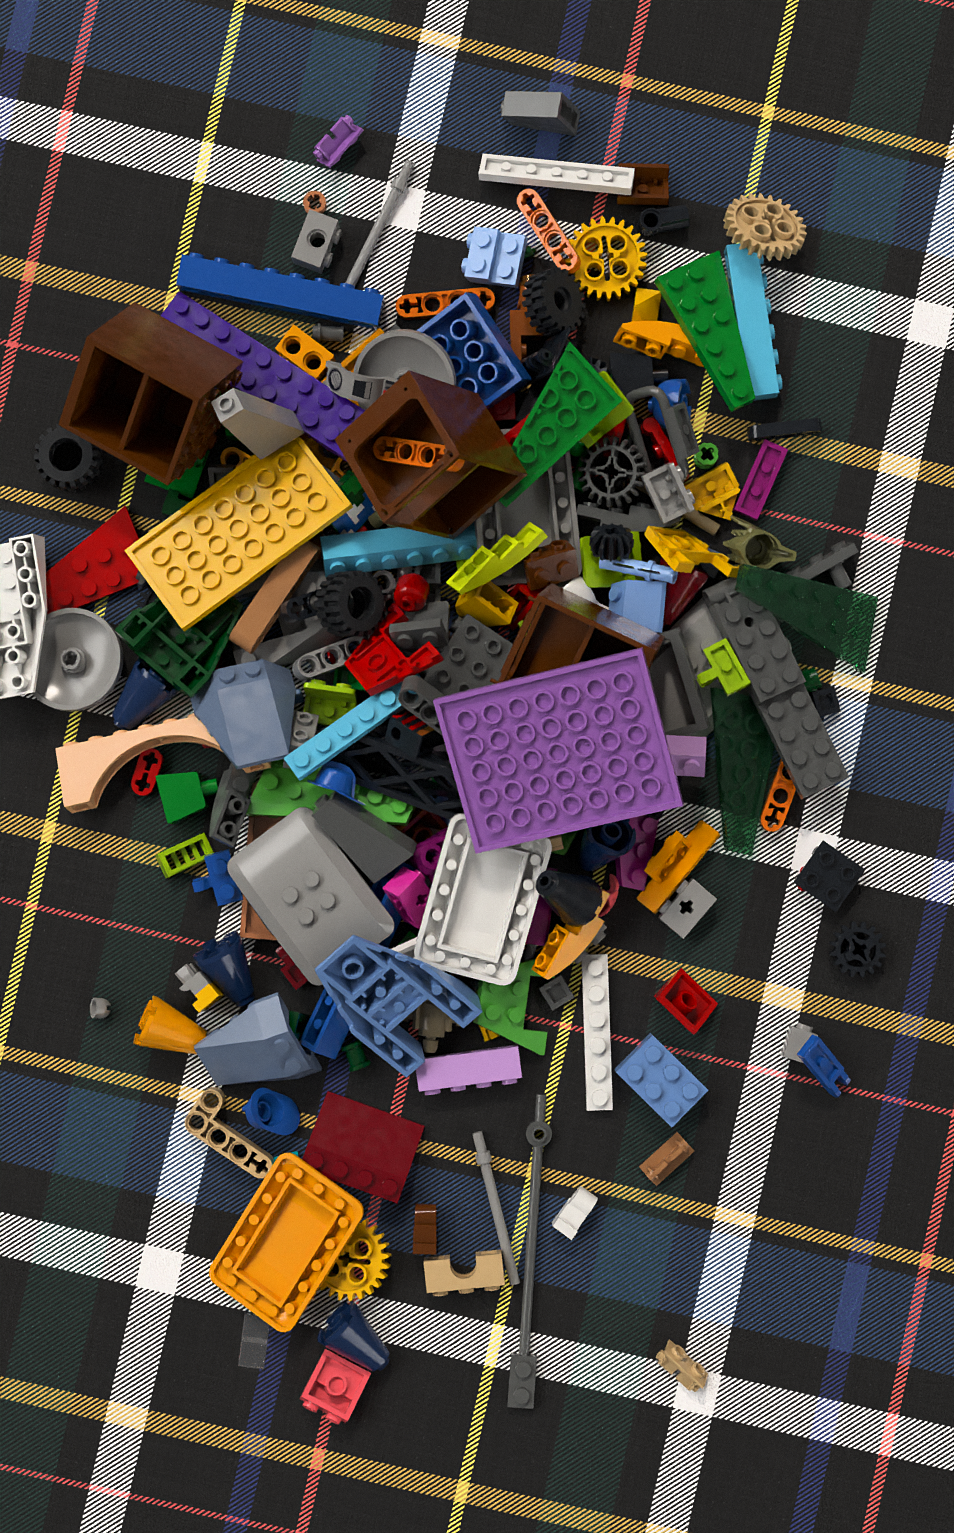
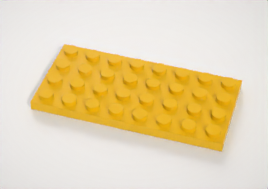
M299 436L262 460L254 454L124 551L185 632L348 512L353 506Z

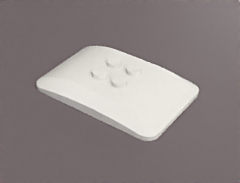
M460 813L453 816L447 828L414 947L415 959L439 970L497 985H508L513 982L518 971L539 893L536 890V880L542 872L546 871L551 855L552 844L550 839L546 837L476 854L465 814Z

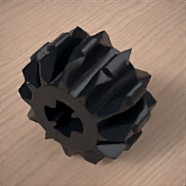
M602 524V526L594 527L589 546H591L590 551H592L594 557H600L602 561H621L622 558H629L634 547L633 534L629 528H624L622 524Z

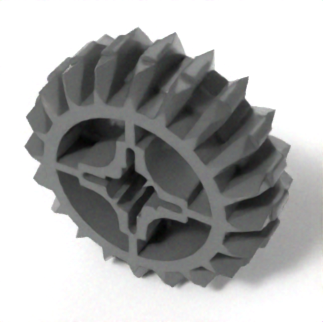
M607 437L603 438V447L599 442L594 443L595 452L590 448L586 449L590 458L581 457L580 459L582 462L587 463L586 467H578V471L586 473V476L578 478L579 482H588V484L582 487V490L586 492L592 489L588 496L591 500L599 495L597 499V504L602 505L606 498L607 507L613 506L614 499L617 506L621 507L623 505V497L627 503H631L630 493L637 497L640 495L639 491L635 489L636 486L645 487L644 483L639 481V478L646 473L640 472V469L646 468L648 465L646 462H638L644 457V454L638 453L634 455L638 447L632 445L627 449L629 441L626 439L619 446L620 441L618 437L613 438L612 445ZM611 451V456H609L608 462L604 466L594 467L597 460L603 454ZM619 451L623 452L630 459L633 470L621 467L620 458H618ZM614 465L615 469L625 472V474L614 475L615 478L612 479L611 475L601 471H608ZM593 474L605 478L607 493L598 488ZM632 478L624 490L615 493V488H617L618 482L621 479Z

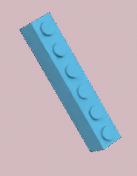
M740 243L726 245L724 258L729 292L755 400L776 398L779 390L782 389V378L780 374L776 373L775 367L779 363L777 349H773L772 339H775L774 325L769 324L768 314H771L770 299H765L764 289H767V277L765 273L762 274L760 265L764 263V257L762 255L761 259H758L755 252L748 255L749 249L740 250Z
M474 522L454 540L402 527L320 537L325 577L341 571L370 572L467 560L477 551Z

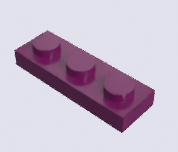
M764 439L733 511L755 521L758 520L788 449Z

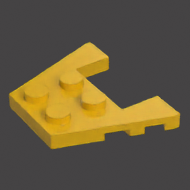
M648 526L644 533L645 537L667 564L676 572L691 573L694 566L699 565L700 562L711 563L728 577L742 578L748 570L742 565L738 567L732 566L728 563L730 558L722 553L709 552V545L684 530Z

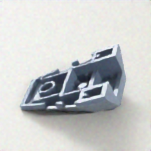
M264 659L216 669L210 680L192 699L190 698L194 715L205 725L210 736L216 739L221 750L237 770L284 759L290 753L292 720L294 718V702L296 699V687L290 669Z
M278 992L253 1001L243 1013L238 1016L234 1015L230 1018L228 1024L221 1029L217 1028L194 1045V1050L217 1086L299 1079L322 1071V1067L313 1051L310 1049L304 1051L290 1028L289 1010Z

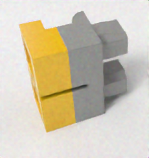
M193 963L185 964L175 973L183 983L179 989L182 991L191 990L198 1000L192 1005L198 1012L206 1011L224 996L203 971H198Z

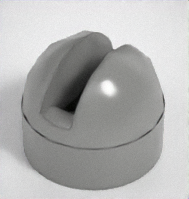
M94 997L90 1004L91 1017L99 1019L107 1017L110 1014V1011L107 1010V1007L111 1006L109 1001L104 998Z

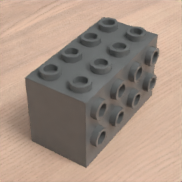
M469 614L463 617L459 616L449 628L452 634L448 638V645L437 646L436 648L444 660L420 672L423 675V680L445 696L494 684L490 682L491 678L499 680L501 669L513 644Z

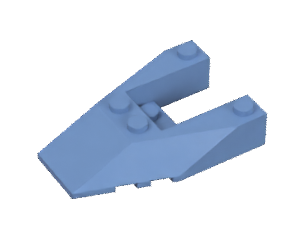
M352 935L315 968L317 976L329 996L335 1002L339 1013L344 1017L351 1033L406 1078L425 1062L422 1044L398 1025L417 1007L429 999L462 1028H465L483 1012L478 994L460 979L425 962L356 935Z

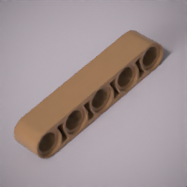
M308 540L277 563L229 636L231 642L250 654L257 649L280 615V608L283 602L291 599L321 553L320 547Z

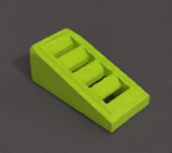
M205 833L199 834L155 855L165 878L205 861V855L200 856L194 844L195 842L199 841L205 855L214 853ZM189 845L195 860H190L185 849L186 846ZM178 850L185 862L182 866L175 853ZM167 855H170L172 862L175 866V869L171 870V867L165 857Z

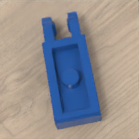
M812 1034L797 1055L828 1093L838 1098L841 1091L834 1083L836 1079L846 1086L850 1083L851 1079L844 1072V1067L818 1036Z

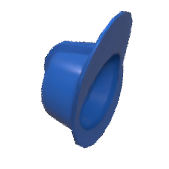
M329 760L322 765L314 781L307 780L309 783L334 790L366 806V804L354 798L356 778L353 771L344 764Z
M267 1088L256 1089L251 1099L242 1107V1111L245 1112L251 1126L278 1135L286 1136L292 1134L298 1128L300 1122V1113L293 1100Z

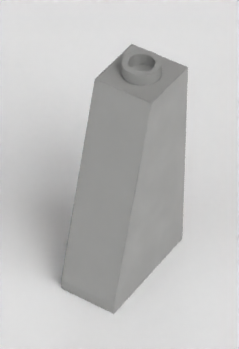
M232 388L211 402L221 424L260 460L304 434L299 420L292 410Z

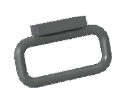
M645 386L629 392L626 398L632 406L634 401L641 398L653 396L657 399L677 464L684 474L685 479L682 480L684 482L689 473L687 458L700 452L685 402L670 406L665 392L656 386ZM633 411L626 418L633 444L638 447L636 454H644L639 463L646 462L648 465L641 470L648 473L652 471V467Z

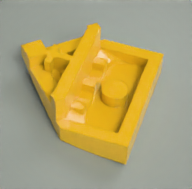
M724 462L684 484L685 489H689L694 496L695 503L693 506L695 510L731 521L730 516L733 514L732 510L740 489L728 462Z

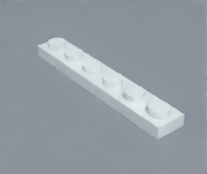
M493 154L482 155L479 169V180L623 195H631L635 176V168Z
M588 954L581 961L586 1110H613L608 954Z

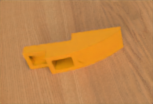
M648 320L623 323L613 342L626 348L634 349L660 360L664 353H668L676 358H681L704 367L679 324Z
M602 890L601 907H597L595 911L597 915L586 925L575 927L566 924L565 927L556 924L553 931L549 934L542 951L536 957L531 970L548 980L569 966L591 943L605 922L598 915L610 894Z

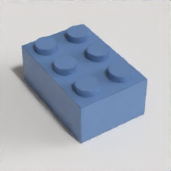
M651 1033L614 1069L671 1127L708 1091Z

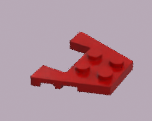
M392 603L387 609L390 613L382 622H378L379 627L377 630L374 631L368 640L363 639L344 663L371 697L402 682L407 676L416 675L444 660L429 641L410 657L406 658L390 640L389 625L409 620L395 603Z

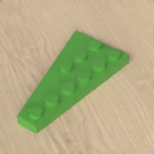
M284 759L272 761L271 768L263 770L250 798L251 802L245 816L286 817L300 807H307L314 811L316 800L323 794L329 796L334 790L307 782V780H315L321 767L299 781L291 769L283 768ZM355 784L354 798L366 804L364 806L357 803L358 805L389 825H408L416 808L415 806Z

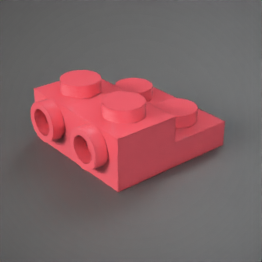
M325 1349L299 1399L304 1401L302 1405L304 1408L315 1413L318 1409L327 1413L325 1418L337 1425L341 1421L346 1423L371 1373Z

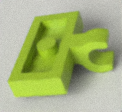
M726 638L703 649V654L711 669L696 676V680L701 688L710 685L718 679L728 697L751 684Z

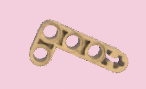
M217 1087L206 1089L186 1116V1130L254 1177L265 1178L274 1164L273 1156L218 1119L216 1115L224 1105L225 1094ZM214 1093L218 1096L219 1103L217 1106H210L206 1102L207 1094ZM193 1115H200L204 1119L203 1127L197 1128L192 1124L191 1118ZM220 1129L225 1133L226 1139L224 1142L214 1140V1130ZM235 1145H244L247 1148V1155L244 1157L237 1156L234 1152ZM255 1152L256 1155L253 1158L255 1160H252L250 1164L247 1163L246 1161L252 1156V1153ZM264 1159L267 1161L266 1167L268 1169L263 1168L261 1171L257 1168L259 1166L258 1162Z

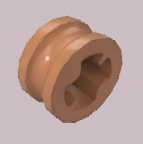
M310 191L304 196L303 205L307 213L309 209L321 214L325 212L327 204L321 192ZM315 198H318L321 206L318 209L316 206L315 209H311L309 201L311 199L315 201Z

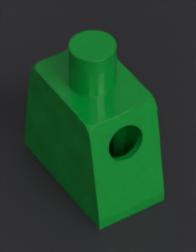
M200 772L155 776L168 824L176 823L208 808L207 796L217 794L219 787L217 778L202 782Z

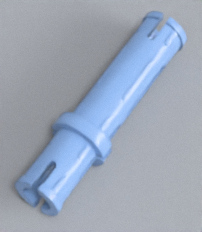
M622 558L621 561L612 560L611 562L609 560H599L600 569L644 577L646 581L654 579L675 584L678 572L672 570L671 567L656 564V561L649 560L644 562L630 558Z

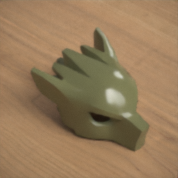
M730 516V519L744 527V529L732 530L731 534L736 537L723 541V546L732 552V554H727V557L730 558L729 560L738 563L732 566L738 567L742 565L749 570L761 571L771 568L778 562L795 561L796 551L781 545L780 541L773 534L736 516Z

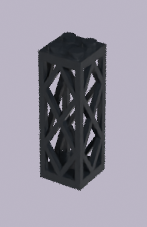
M382 725L377 726L331 759V761L348 766L355 775V784L449 820L457 814L464 813L451 764L444 762L449 760L448 753L446 751L433 750L414 759L382 739L387 731V728ZM370 753L375 759L369 758L361 754ZM394 755L405 758L407 760L399 761ZM422 765L425 771L409 773L405 767ZM368 772L384 773L388 777L373 779ZM433 777V779H434L436 782L430 781V780L425 779V778ZM430 795L447 797L451 801L436 803Z

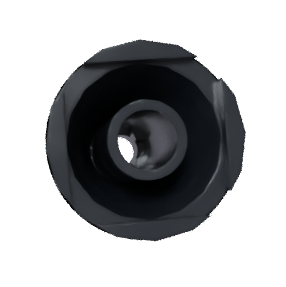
M546 870L536 880L537 892L565 924L575 927L586 925L597 915L595 914L597 907H601L602 890L599 884L588 876Z

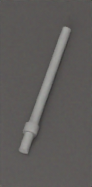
M406 160L398 177H394L390 185L392 189L345 283L356 285L400 194L404 193L408 186L407 180L415 166L412 161Z
M482 1131L474 1132L472 1135L477 1151L475 1154L476 1162L481 1167L510 1285H516L520 1283L490 1164L492 1161L490 1150L486 1149Z

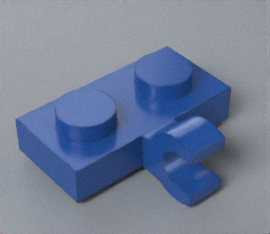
M230 849L205 855L204 859L209 875L193 879L192 882L194 892H200L213 887L218 906L243 900L242 892L231 878L227 869L228 862L232 858Z

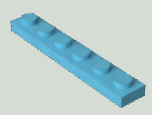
M402 682L369 697L284 757L285 762L298 780H303L404 707L398 700ZM408 691L411 694H416L414 691Z

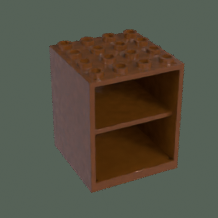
M134 302L86 337L58 425L162 483L169 485L176 478L179 480L187 468L191 469L197 459L201 460L208 449L212 450L216 446L219 436L216 434L223 424H221L211 402L238 385L243 375V372L240 370L244 361Z

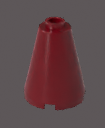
M661 557L659 565L670 567L667 564V562L663 559V557ZM694 566L691 573L678 572L675 584L666 582L663 628L665 624L671 626L707 582L709 575Z

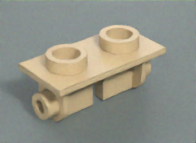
M669 1339L665 1350H660L656 1355L658 1364L671 1375L677 1369L681 1371L676 1375V1379L688 1391L696 1392L700 1387L703 1389L708 1377L704 1367L700 1363L693 1361L681 1346L674 1344Z

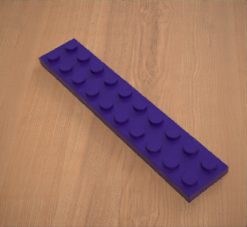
M179 291L160 316L244 361L240 370L243 372V375L238 385L234 386L235 389L292 410L299 420L304 435L347 462L334 439L365 410L347 398L332 392L328 386Z

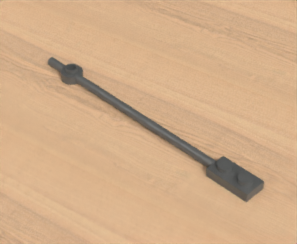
M536 1094L535 1120L526 1128V1137L528 1142L533 1145L519 1353H511L507 1407L534 1408L537 1354H529L543 1146L547 1145L552 1137L551 1128L545 1122L546 1094ZM538 1129L544 1132V1136L539 1139L534 1136V1132Z

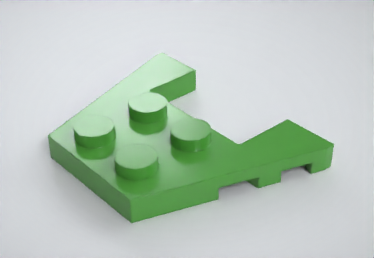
M536 958L520 962L514 981L508 985H497L479 980L477 994L483 1012L473 1020V1023L503 1036L536 1054L544 1055L547 1032L523 1029L530 976L542 977L531 970Z

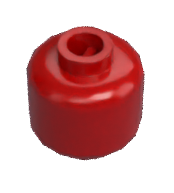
M405 574L399 578L393 593L394 602L405 611H419L426 604L430 586L427 580L419 574Z

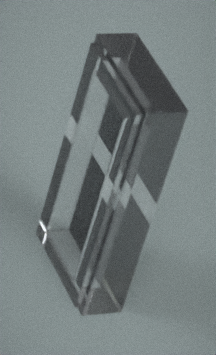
M245 1313L238 1366L264 1369L270 1325L254 1313Z

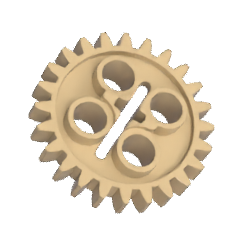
M749 193L748 198L741 195L739 200L734 199L733 203L729 204L723 219L725 221L723 227L728 229L726 235L733 237L732 243H740V250L749 249L748 255H751L753 252L757 253L758 259H761L762 255H766L769 261H771L772 256L781 261L782 256L789 259L791 254L796 255L798 249H801L807 233L805 232L806 225L802 224L803 218L796 217L797 210L790 211L791 205L786 204L783 206L781 204L782 199H778L775 202L772 195L765 199L761 193H759L758 198Z

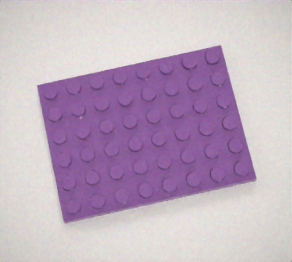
M643 647L438 697L433 700L476 854L677 808L684 804Z

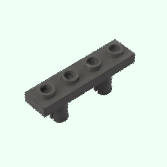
M845 541L838 542L830 547L832 551L823 556L820 553L811 557L808 560L810 564L803 568L796 566L786 572L787 576L779 581L777 578L768 581L763 585L765 589L762 590L767 602L779 596H784L793 615L803 612L807 607L797 590L798 585L823 571L829 572L838 590L848 587L852 582L842 563L843 560L859 552L855 544L851 542L845 543Z

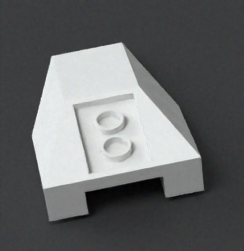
M36 534L9 538V543L0 544V699L35 693L47 615L45 537Z

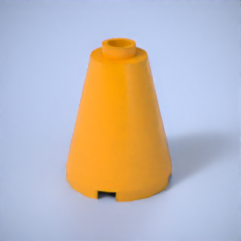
M153 995L138 1024L142 1031L140 1034L135 1033L133 1043L142 1047L197 1054L194 1050V1045L206 1037L207 1030L159 997Z

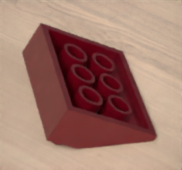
M327 1091L302 1160L328 1179L398 1204L425 1125Z

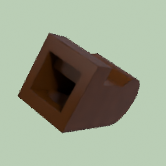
M416 1203L413 1254L436 1255V1204Z

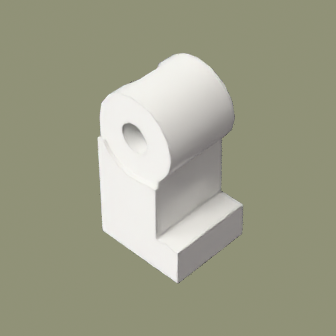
M578 1187L552 1221L553 1227L572 1240L598 1198L584 1187Z

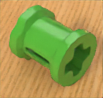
M702 443L698 446L700 452L694 454L693 459L697 467L705 470L713 467L717 461L718 449L712 443ZM703 453H711L709 459H701Z

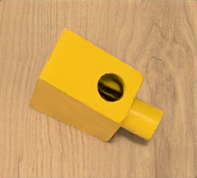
M489 581L469 592L460 594L455 608L460 617L469 614L485 626L491 627L509 625L519 603L493 582Z

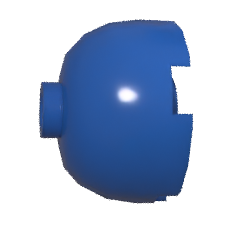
M671 379L660 383L658 387L665 392L670 406L685 402L691 419V406H688L686 394H691L688 381L686 379ZM650 397L648 400V410L650 413H653L659 425L666 429L659 403L655 397Z

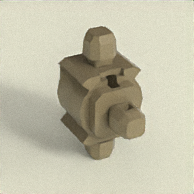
M429 999L424 1001L403 1020L405 1022H408V1019L412 1020V1028L418 1029V1035L426 1036L423 1039V1050L427 1053L436 1052L438 1046L436 1037H444L445 1031L451 1032L452 1023H456Z

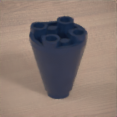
M237 930L226 934L222 940L216 941L214 938L202 944L203 950L195 953L193 958L199 968L232 1003H235L236 1007H240L252 1001L255 996L253 995L254 988L244 943Z

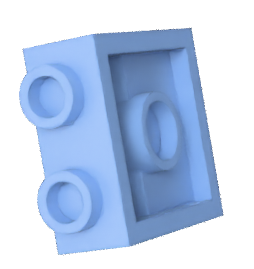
M474 226L473 233L468 234L466 241L467 248L469 249L468 258H464L461 265L462 273H465L464 277L472 283L518 288L528 241L527 236L503 233L499 229Z

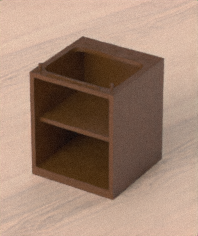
M410 370L334 439L383 523L453 540L528 475L478 393ZM387 436L445 445V449L443 450V457L431 468H423L377 459L373 452V446L378 438ZM410 445L404 450L405 459H408L412 454ZM389 446L384 448V452L394 453L395 448ZM429 449L425 454L427 463L433 459L434 453L432 449ZM458 459L465 460L463 467L459 471H446Z
M551 583L536 598L528 596V600L534 602L522 623L501 669L499 680L491 678L490 682L495 684L643 647L647 666L650 670L665 636Z

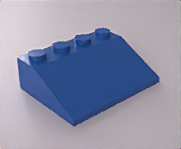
M465 292L416 330L430 336L444 348L455 369L456 386L478 393L487 409L506 399L532 380L477 294Z

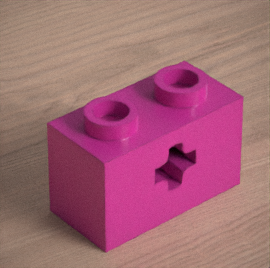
M403 866L383 887V890L403 921L420 929L430 888L427 887L425 883L426 878L420 871L416 869L412 871Z

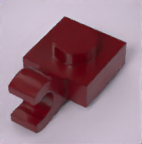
M279 946L275 951L286 964L280 970L297 990L308 980L284 948Z

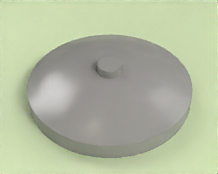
M409 329L391 330L373 339L358 356L353 372L365 376L391 377L399 380L410 370L456 386L455 369L444 348L430 336ZM358 402L359 406L364 410L372 405L371 403Z
M65 608L47 614L36 690L32 694L39 701L54 709L69 712L85 710L103 701L115 688L123 668L122 645L113 627L99 615L80 608Z

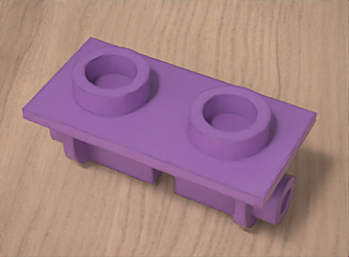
M350 116L340 117L330 129L335 137L332 139L326 134L314 147L313 155L317 158L316 161L331 168L332 165L340 160L341 155L347 148L357 141L358 136L364 130L354 125V121Z

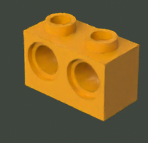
M294 324L275 347L278 355L319 381L328 371L326 361H336L334 354ZM291 344H298L301 347L300 351L296 354L288 353L287 348ZM312 359H317L321 362L320 367L315 370L309 369L307 364Z

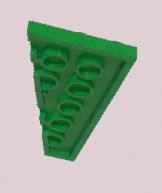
M718 250L658 276L654 283L730 411L733 412L752 403L755 400V394L720 251Z
M571 342L567 345L511 447L528 475L499 499L506 508L623 401Z

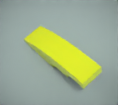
M528 522L514 538L505 534L490 550L482 545L446 583L461 595L480 587L508 571L528 556L548 536L542 529Z

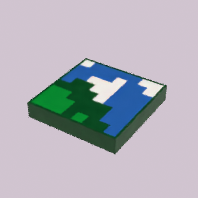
M348 470L336 484L350 501L353 508L329 525L336 535L357 532L368 521V517L376 511L354 472Z

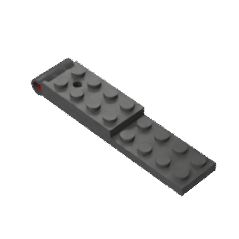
M747 570L742 578L731 577L702 590L703 600L722 638H726L751 682L747 689L800 799L848 778L846 769L804 685L806 680L752 572ZM744 620H748L751 623V627L746 626Z

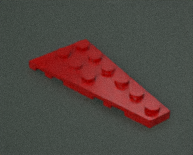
M126 506L120 509L46 572L47 614L65 608H81L138 585L139 580L135 578L139 570L124 550L140 538Z

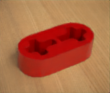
M148 749L141 752L131 780L132 790L138 795H150L156 787L157 781L155 776L160 775L164 761L163 755L157 749ZM153 752L158 762L157 764H152L150 771H147L148 762L145 761V757L151 756ZM145 773H148L147 783L150 784L149 789L144 788L143 792H141L137 781L143 780Z

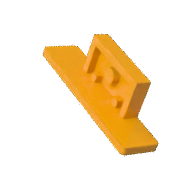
M703 820L697 823L686 838L676 830L673 835L665 840L662 849L657 855L648 861L644 871L652 880L645 887V890L638 895L637 900L654 914L658 913L659 909L720 837V833Z

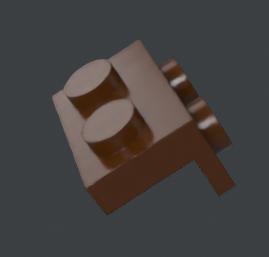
M618 164V167L635 168V176L631 195L617 194V204L668 205L669 164Z
M554 540L549 545L536 547L528 556L521 560L524 563L527 587L531 591L549 586L551 583L557 584L579 577L576 550L567 540Z

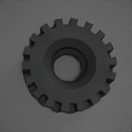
M556 267L536 273L529 277L530 281H527L524 285L527 289L522 291V296L526 297V300L522 301V305L527 307V312L524 313L526 318H531L529 324L531 327L537 326L536 332L539 334L543 333V336L552 337L567 328H571V331L581 325L580 319H584L585 313L582 312V309H586V304L582 303V298H585L584 293H580V283H575L576 277L573 274L568 275V270L566 269L561 270V267Z

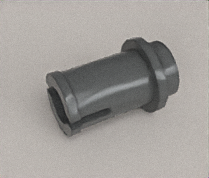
M318 323V326L313 325L312 339L319 344L320 341L343 343L344 326H321V323Z

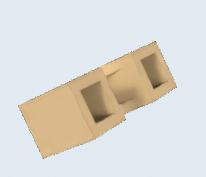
M501 1249L476 1252V1266L467 1274L457 1273L452 1268L450 1255L424 1257L427 1293H433V1296L448 1295V1291L458 1290L460 1294L472 1293L474 1288L484 1287L485 1291L499 1290L501 1285H505Z

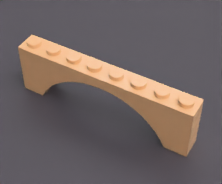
M194 713L189 714L188 718L180 720L175 718L166 719L162 724L154 726L151 724L141 725L137 730H118L111 736H93L85 742H67L63 747L55 748L64 807L71 813L97 808L105 787L115 773L132 758L148 749L164 744L189 742L207 745L221 752L223 751L216 739L210 736L205 725L196 718ZM271 762L242 769L246 773L271 768Z

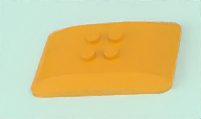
M287 1152L281 1154L275 1160L211 1264L209 1277L215 1285L274 1329L280 1332L290 1331L305 1312L364 1215L363 1205L358 1199L297 1155Z

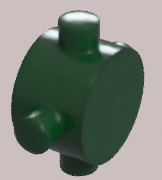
M526 246L523 262L534 257V253H536L535 248L531 249L530 246Z

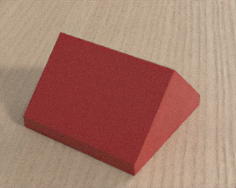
M682 968L653 996L693 1035L697 1033L718 1005Z

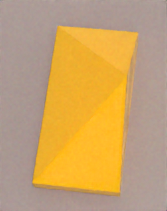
M636 288L631 322L657 321L661 300L660 291Z

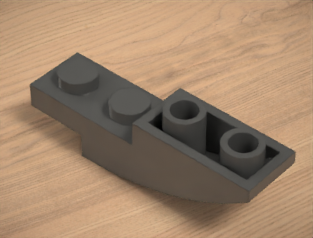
M584 502L583 505L578 504L576 511L578 519L600 523L599 526H602V524L611 525L612 523L614 525L622 524L624 528H629L631 531H639V535H644L648 526L671 528L678 525L681 520V516L663 524L657 511L651 509V505L639 502L636 503V506H630L628 515L623 514L624 510L615 507H609L608 510L599 509V505L592 502Z
M232 762L229 769L224 771L213 805L209 837L231 848L234 847L251 802L248 796L258 771L246 773L243 769L237 770Z

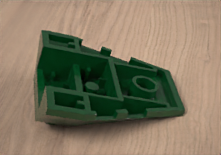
M232 596L184 632L158 597L149 605L132 611L115 629V632L141 660L173 688L192 699L210 680L244 606Z

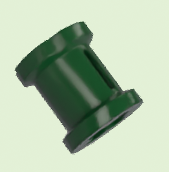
M360 1040L341 1047L342 1052L346 1053L350 1067L348 1069L350 1072L371 1064L370 1060H367L362 1048L363 1042Z

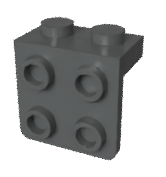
M449 602L426 603L421 610L415 612L401 609L409 620L389 625V634L400 651L420 649L428 641L434 647L448 645Z

